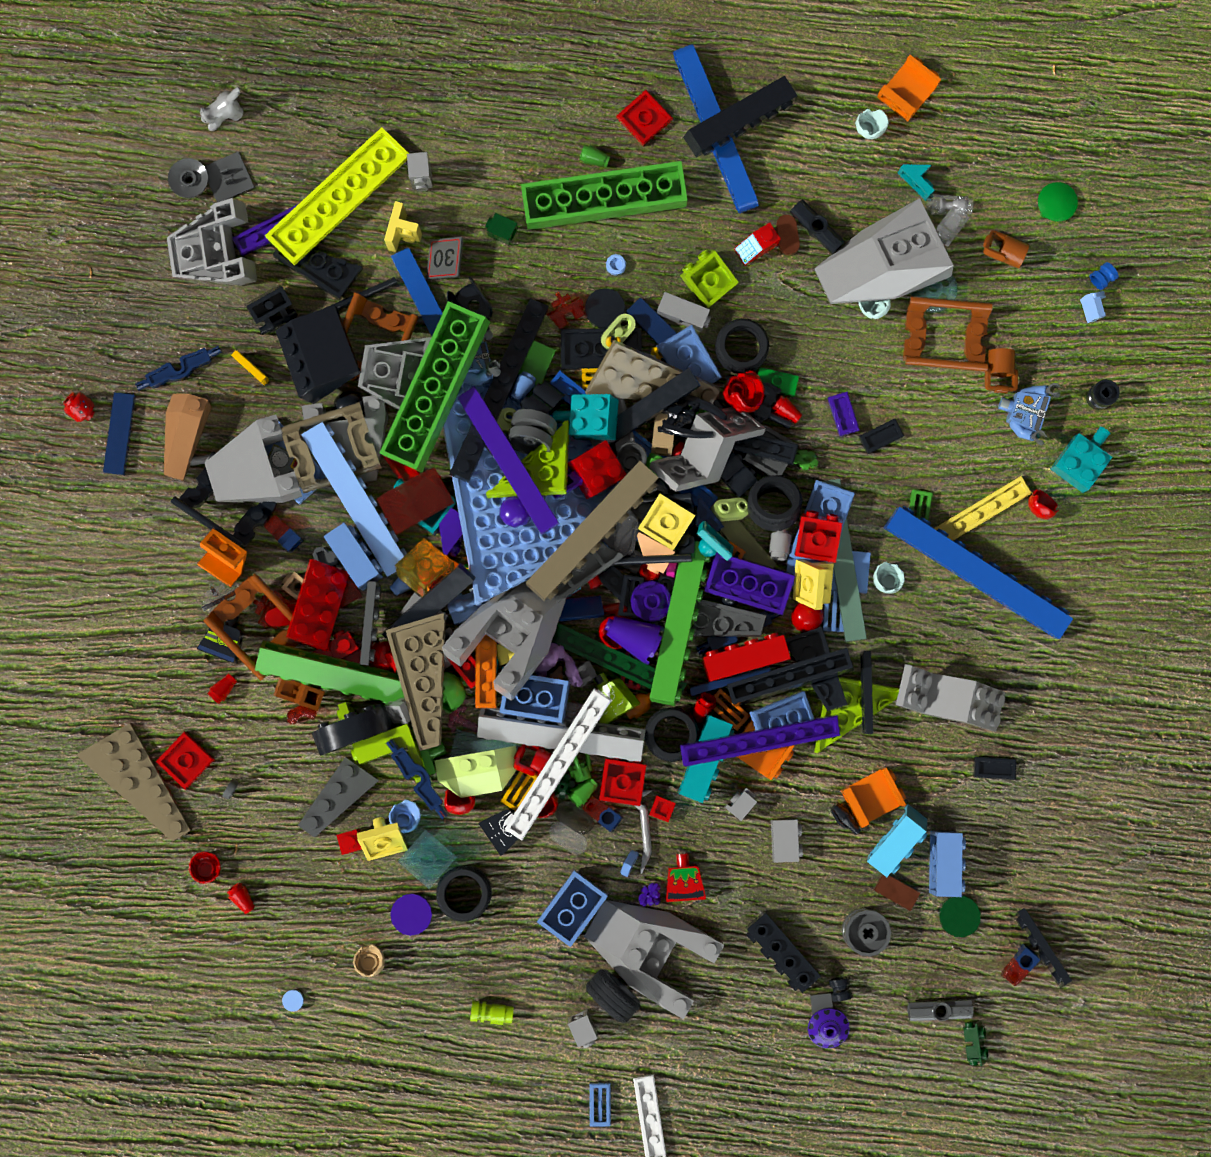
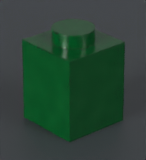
M495 213L493 218L489 217L485 228L489 237L510 246L518 225L517 222Z

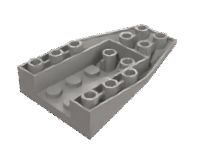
M919 198L860 231L815 268V272L830 304L899 298L951 277L954 265Z

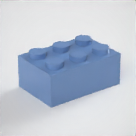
M342 523L323 536L359 589L364 591L367 589L368 581L377 582L383 578L381 574L383 569L375 559L372 560L369 557L372 554L366 544L359 542L358 539L361 536L352 525L348 526Z
M531 675L512 701L502 695L499 713L564 724L570 682Z
M930 830V894L940 897H962V892H965V880L962 879V871H965L966 862L965 858H962V850L966 848V839L963 837V833Z
M574 869L538 918L537 923L571 947L608 897V894Z

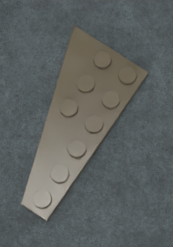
M614 340L585 393L611 394L615 398L641 400L682 373L683 370ZM696 377L701 386L689 395L699 397V399L713 404L721 391L720 387Z
M446 613L386 630L419 751L441 745L444 653L442 646L445 644Z
M132 723L76 754L171 841H175L192 831Z

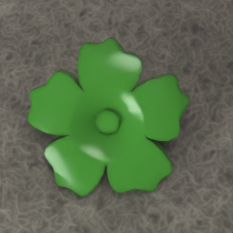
M800 450L797 452L794 464H800L803 470H808L809 466L812 468L817 467V456L812 451Z

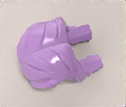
M551 643L548 654L533 673L547 678V671L553 668L558 661H564L566 666L565 674L570 684L574 687H580L583 681L574 660L565 652L562 645L558 646L555 643Z

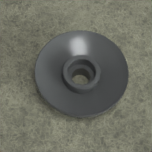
M181 159L172 165L168 173V184L171 190L183 198H194L200 195L208 184V172L204 165L196 159ZM188 178H193L191 183L186 182Z

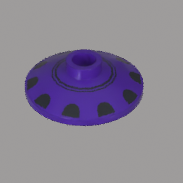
M824 1008L817 1011L808 1023L810 1039L822 1048H834L841 1045L849 1034L848 1019L841 1011L834 1008ZM828 1029H833L832 1033H826Z

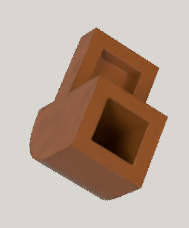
M279 678L273 695L318 711L325 691L304 685L298 681Z

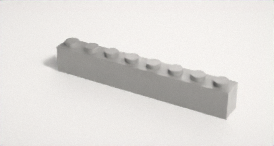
M497 707L481 708L478 718L477 737L486 740H499L506 743H519L527 746L556 749L574 719L565 718L564 724L501 714L499 713L500 708ZM597 722L579 752L588 755H600L608 758L641 762L646 730Z

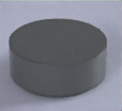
M232 778L222 797L230 799L238 787L239 781Z

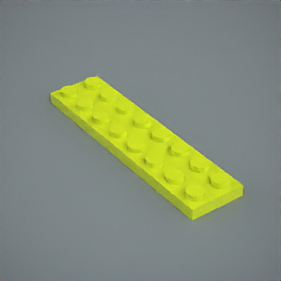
M381 127L265 235L266 238L295 266L407 161V154L409 153Z

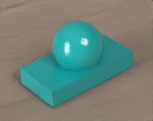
M706 521L699 524L697 534L702 538L698 546L700 553L705 557H712L718 552L728 561L732 557L734 547Z

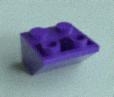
M451 508L439 523L443 553L449 559L459 554L462 549L460 545L464 541L459 513Z

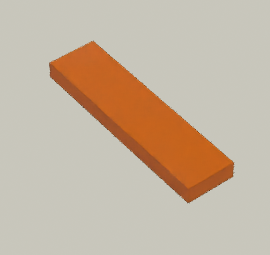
M487 635L483 637L476 647L475 708H496V690L494 689L493 681L496 679L497 642Z

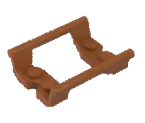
M354 293L343 320V325L347 333L354 315L357 314L379 328L394 333L404 332L401 341L411 339L419 317L414 314L408 316L395 310L391 314H386L383 311V306L368 301L361 294ZM357 361L361 371L362 362ZM360 374L352 378L350 381L355 382L356 379H359Z
M911 296L905 322V329L910 332V338L904 340L903 361H905L906 365L987 372L988 364L985 363L986 346H983L980 340L981 337L987 335L988 318L992 311V304ZM930 306L971 310V320L965 330L964 354L967 362L920 357V353L925 348L927 328L923 314Z
M255 573L234 590L236 593L234 599L222 600L207 615L203 622L261 681L266 675L255 671L257 659L252 660L223 630L224 622L234 619L253 602L257 592L264 593L289 621H291L293 612ZM288 629L280 631L269 641L293 648L300 643L286 637Z

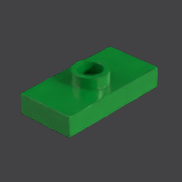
M759 367L758 376L762 382H767L780 388L781 392L779 394L795 396L799 376Z

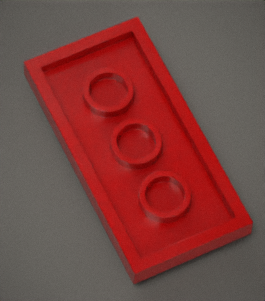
M314 559L309 560L286 634L287 638L321 650H327L349 577L347 571Z

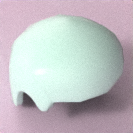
M867 109L858 115L855 124L857 132L866 139H876L886 131L889 120L888 116L881 109L877 111Z
M890 299L859 302L862 313L868 318L879 319L887 314L891 303Z
M887 561L878 565L873 575L876 588L888 594L898 592L905 581L904 573L898 565L888 563Z

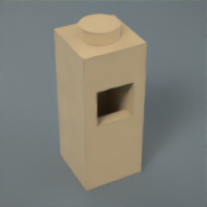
M660 413L655 416L651 453L671 457L674 434L669 435L658 432L657 427L662 426V420H667L668 415Z

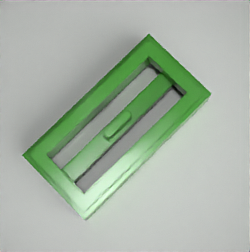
M913 489L911 491L909 509L914 512L916 495H919L916 518L920 520L923 497L927 496L924 519L929 521L933 493Z

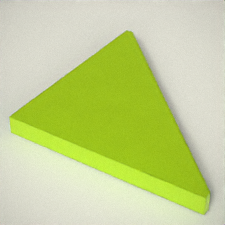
M568 420L564 421L563 425L551 436L553 444L550 452H546L547 447L542 443L536 450L531 451L521 460L542 496L567 494ZM505 476L499 480V483L493 489L486 492L487 498L517 496Z
M839 677L848 706L828 712L825 706L822 705L820 717L837 715L840 736L817 740L814 753H819L862 723L861 681ZM872 683L873 715L897 699L899 688Z

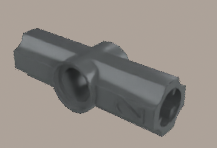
M937 999L934 1001L908 1002L907 1006L909 1021H946L948 1019L973 1018L971 999L945 1001ZM944 1005V1013L936 1015V1008Z

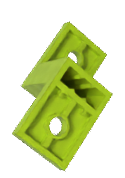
M344 702L338 705L337 715L339 720L345 719V714L354 711L351 703ZM405 724L352 744L354 749L351 750L354 761L364 764L393 753L385 744L393 738L399 748L408 749V754L416 764L425 768L412 724ZM419 775L414 776L416 783L421 781Z

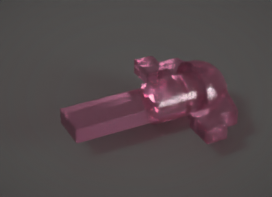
M458 707L450 713L448 727L451 728L450 731L452 733L456 730V727L453 726L455 722L476 733L478 732L477 724L459 715L460 712L465 713L467 707Z

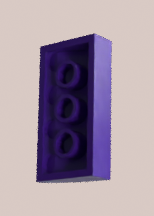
M717 552L713 557L704 591L783 615L795 575L733 555L727 561Z

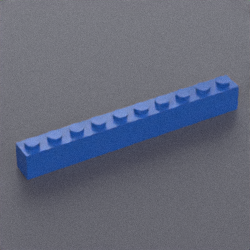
M905 506L895 509L884 526L885 530L1055 639L1062 637L1073 620L1069 616V611L1061 606L1056 608L1051 605L1052 600L1044 595H1041V597L1034 594L1035 590L1027 584L1020 585L1016 582L1018 579L1010 573L1003 574L999 571L1000 567L993 562L986 563L982 560V555L975 551L969 552L965 549L966 545L956 539L952 541L947 538L949 534L939 528L938 530L930 527L932 523L922 517L919 520L913 516L914 512Z

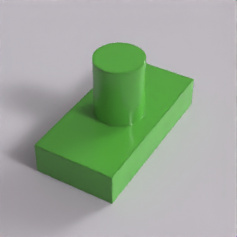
M443 742L439 746L420 751L424 766L429 775L436 773L433 759L447 754Z

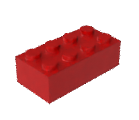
M777 632L765 636V640L760 642L756 638L744 642L745 646L739 647L738 644L727 646L725 651L719 653L718 649L706 652V657H703L701 660L707 681H715L791 659L784 635L779 636Z

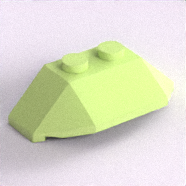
M516 746L434 760L437 779L460 798L502 791L516 772V769L513 767L515 762L514 756L517 751Z

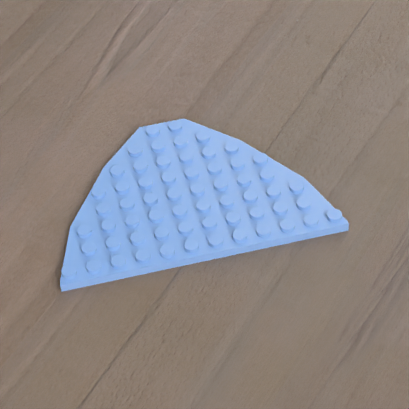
M462 384L457 397L474 387V385ZM490 384L475 386L482 399H484ZM510 392L503 409L513 408L516 411L521 410L520 403L510 398ZM457 397L443 426L450 469L472 425L471 419ZM506 415V418L512 419V416ZM558 423L556 430H558L563 424ZM569 435L568 462L594 447L591 441L576 440ZM485 446L469 483L452 476L469 571L476 577L472 582L475 604L488 601L490 598L529 580L618 485L619 481L589 499L585 498L579 486L558 499H555L553 495H543L560 523L543 535L540 534L532 519H530L527 525L513 528L505 524L500 518L499 508L508 497L487 498L486 492L493 489L505 475L488 447ZM515 450L520 460L527 456V454Z

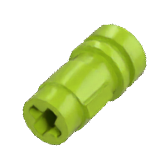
M472 1000L470 1021L477 1022V1020H480L481 1023L490 1021V1024L503 1025V1023L512 1024L514 1007L502 1004H486V1001L479 1003L477 1000Z

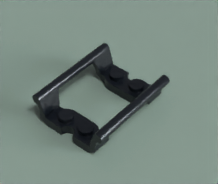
M213 451V452L209 455V458H208V459H210V458H211L213 455H215L216 453ZM206 467L196 478L198 483L196 488L188 487L180 498L174 496L170 503L208 529H215L243 549L255 537L253 529L257 526L263 527L271 518L277 506L276 502L263 501L257 506L251 507L236 524L234 534H230L195 510L201 507L213 493Z
M692 493L663 494L695 515ZM643 495L641 498L644 501L641 504L654 503L659 495ZM695 517L676 545L678 554L631 557V553L635 549L634 531L617 551L623 555V558L613 565L692 562L696 554V538L690 535V529L696 526Z

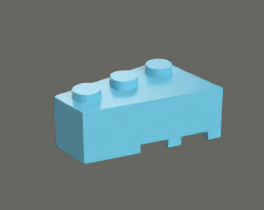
M909 804L904 808L905 813L902 817L894 821L892 824L894 826L886 835H883L868 855L867 862L886 877L890 873H896L901 866V860L904 857L907 859L914 851L913 846L917 842L920 844L927 836L928 819Z

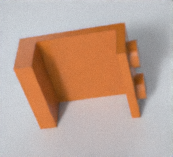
M909 55L904 65L889 83L881 88L877 98L908 122L937 88L941 78H939L936 71L925 67L918 57Z
M212 529L200 542V547L206 550L207 553L197 565L231 588L243 574L247 551L215 529Z
M752 719L742 733L755 730ZM794 745L736 757L769 780H772L773 777L778 778L783 770L781 765L785 760L788 762L795 751L792 750Z
M883 767L840 790L859 827L863 828L880 816L899 806L903 807L906 805L904 800L907 798L903 790L897 788L895 784L897 779L891 769L888 771L887 768Z

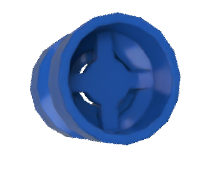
M1108 262L1101 265L1100 270L1094 271L1089 275L1091 282L1099 290H1103L1110 281L1113 282L1119 277L1117 270Z

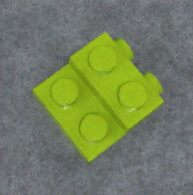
M704 250L697 256L699 260L694 264H687L682 269L684 273L680 275L689 289L697 295L706 308L712 306L739 283L714 250L709 252Z

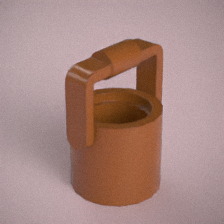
M991 230L989 235L985 237L983 253L1019 269L1026 257L1030 244ZM993 239L1002 242L999 251L990 249Z
M997 348L988 351V370L985 372L986 390L1007 394L1018 389L1015 350ZM991 377H1012V387L1005 385L993 386L991 385Z

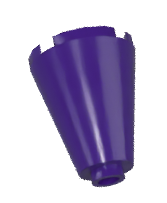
M614 616L613 620L608 619L604 630H607L606 635L642 663L648 665L650 662L647 658H653L662 639L659 632L660 630L664 632V627Z

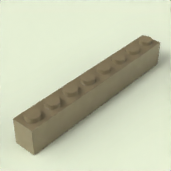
M639 461L530 577L526 585L543 601L547 598L551 600L559 592L556 588L561 583L565 585L573 577L571 572L575 568L580 569L587 562L585 557L590 552L594 554L602 546L599 542L604 537L608 539L616 531L613 527L618 522L622 524L630 516L627 512L632 507L636 509L644 501L641 497L646 492L650 494L658 486L655 483L658 477Z

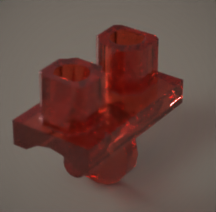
M557 292L555 294L557 300L551 302L553 308L559 305L560 307L547 313L549 320L553 321L561 329L569 324L564 316L569 311H571L575 320L585 315L582 307L584 303L579 297L565 303L571 299L570 295L561 296Z
M273 591L286 605L290 604L287 599L282 597L281 593ZM264 594L260 601L254 599L253 603L258 605L254 613L260 615L264 608L258 624L265 628L268 626L277 629L278 626H270L265 620L266 613L276 606L270 599L266 605L268 597Z

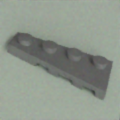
M368 581L360 658L361 665L371 666V661H375L376 650L373 649V644L377 640L378 630L376 628V621L379 619L378 605L381 598V585Z
M706 600L697 602L696 609H699V616L697 621H693L692 629H695L694 636H762L766 615Z
M345 757L298 826L313 837H316L380 780Z

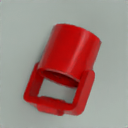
M522 744L521 747H518L514 756L515 762L513 767L530 776H539L553 753L546 751L544 747ZM525 748L536 751L530 768L519 764V761L522 760L525 754Z

